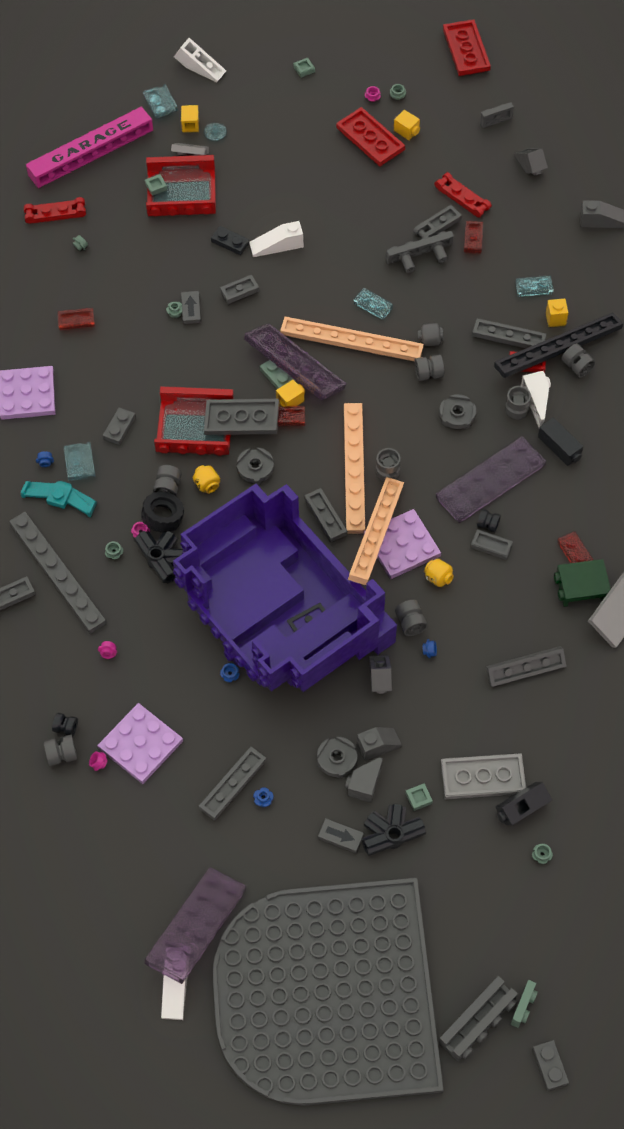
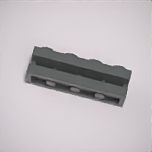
M499 976L440 1037L439 1044L456 1061H459L462 1057L466 1059L474 1050L472 1046L476 1042L481 1043L487 1037L488 1033L486 1031L491 1026L495 1028L502 1021L501 1015L506 1010L510 1012L516 1006L517 1002L515 1000L518 993L512 988L509 990L504 985L505 981Z

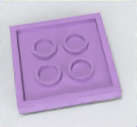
M53 366L0 370L1 420L56 415Z
M412 509L391 519L377 558L389 578L393 579L441 557V552L416 511Z
M138 703L97 746L98 749L141 784H144L183 742V738Z

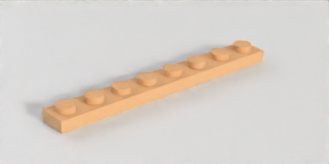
M284 317L280 330V335L410 361H415V358L421 357L424 346L422 343L290 317Z
M344 403L346 529L348 531L347 534H364L365 497L362 403Z
M386 477L348 580L366 585L369 581L404 482Z

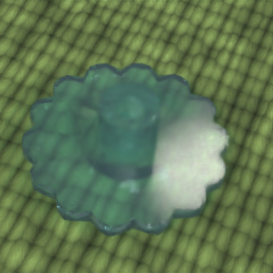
M219 123L208 124L204 130L205 137L212 141L223 139L227 133L226 127Z

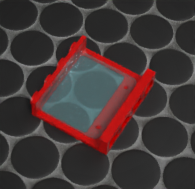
M214 155L146 157L148 178L161 174L167 185V191L153 196L147 188L146 207L148 216L216 214Z
M160 387L161 405L157 439H154L156 452L229 455L231 435H205L203 430L206 400L234 399L233 389Z

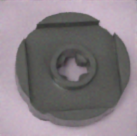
M460 394L451 395L449 399H444L439 410L442 424L454 429L469 428L476 417L475 404L473 405L470 398ZM456 409H460L461 414H455L454 412Z
M246 449L237 459V472L247 482L257 485L261 484L262 481L267 480L273 473V458L265 449ZM259 463V467L253 468L251 464Z
M344 737L323 741L317 751L318 766L329 776L344 778L354 770L357 764V752L354 744ZM340 753L342 759L335 761L332 755Z

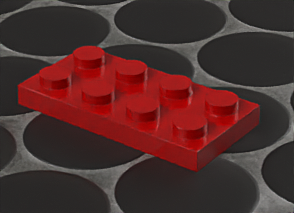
M475 20L443 24V31L458 76L490 71L491 65Z
M362 107L336 123V128L378 166H382L405 150V145Z

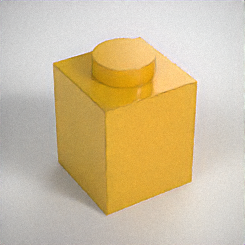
M198 105L181 106L182 132H199Z
M403 110L394 119L393 131L410 140L420 131V119Z
M566 299L548 300L546 307L548 327L566 326L568 318Z
M293 379L276 390V399H279L280 405L286 412H289L304 402L305 390L301 384H297Z

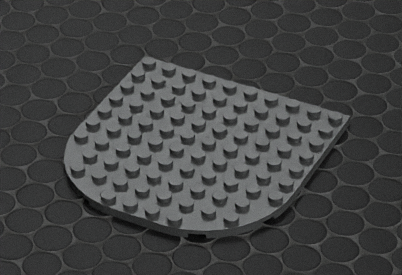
M417 878L278 891L266 895L265 898L255 903H251L231 921L221 937L214 957L215 1019L217 1035L223 1054L232 1070L247 1086L266 1098L291 1105H317L443 1093Z

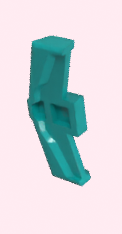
M26 481L21 490L22 498H47V504L65 509L66 505L69 504L87 514L88 517L92 516L97 505V501L74 489L70 483L63 481L56 483Z

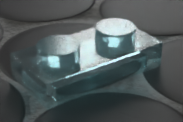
M551 276L516 278L515 284L518 297L553 294Z
M365 288L354 298V304L382 320L393 308L392 303Z

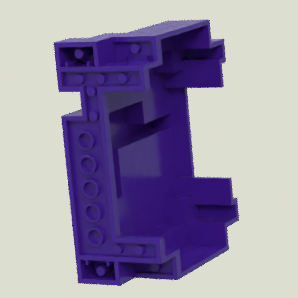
M254 484L180 534V545L183 548L182 555L173 560L175 583L180 589L184 588L187 592L189 600L187 603L191 610H196L202 623L210 626L213 636L216 639H221L225 649L223 653L227 660L233 661L236 666H243L252 681H256L263 687L267 686L271 692L286 681L290 686L299 687L304 692L354 655L359 660L371 651L379 655L396 642L397 624L384 611V590L374 579L366 583V590L360 583L348 580L350 572L299 517V497L287 484L269 496L257 484ZM321 603L325 611L321 612L318 608L307 614L312 616V620L308 623L305 622L307 615L294 621L293 624L297 628V631L294 632L287 620Z

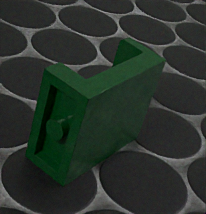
M603 559L558 565L557 571L554 573V582L559 586L558 599L562 601L563 607H568L569 602L601 598L602 602L611 590Z

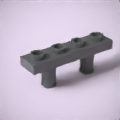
M443 231L432 237L426 236L419 241H410L399 247L393 246L386 251V262L391 264L402 261L406 273H411L416 268L411 257L434 251L438 263H444L448 260L444 247L452 245L454 235L452 231Z

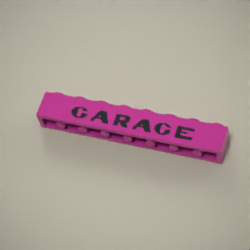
M141 106L26 164L28 176L37 188H40L153 131L152 118Z

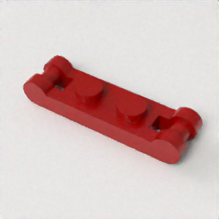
M448 172L442 176V179H438L434 183L439 191L478 218L484 214V211L492 207L489 200L482 199L455 180Z
M78 197L72 201L40 205L26 204L24 205V213H26L25 222L32 224L84 217L86 215V209L84 208L85 200L82 197Z

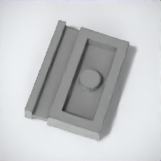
M174 143L172 144L171 151L177 152L178 155L190 153L198 156L209 154V147Z

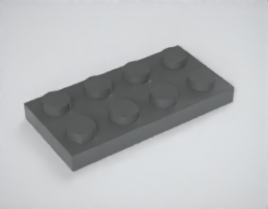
M279 399L206 400L204 434H277L280 401Z

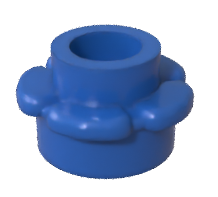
M40 452L37 454L36 463H39L41 467H49L54 462L50 452Z
M427 639V642L423 643V654L427 655L428 658L437 655L435 640L430 641V639Z
M232 663L225 664L220 671V675L224 678V681L232 682L239 678V668Z
M260 788L253 795L255 798L254 802L260 807H267L271 804L274 795L268 788Z

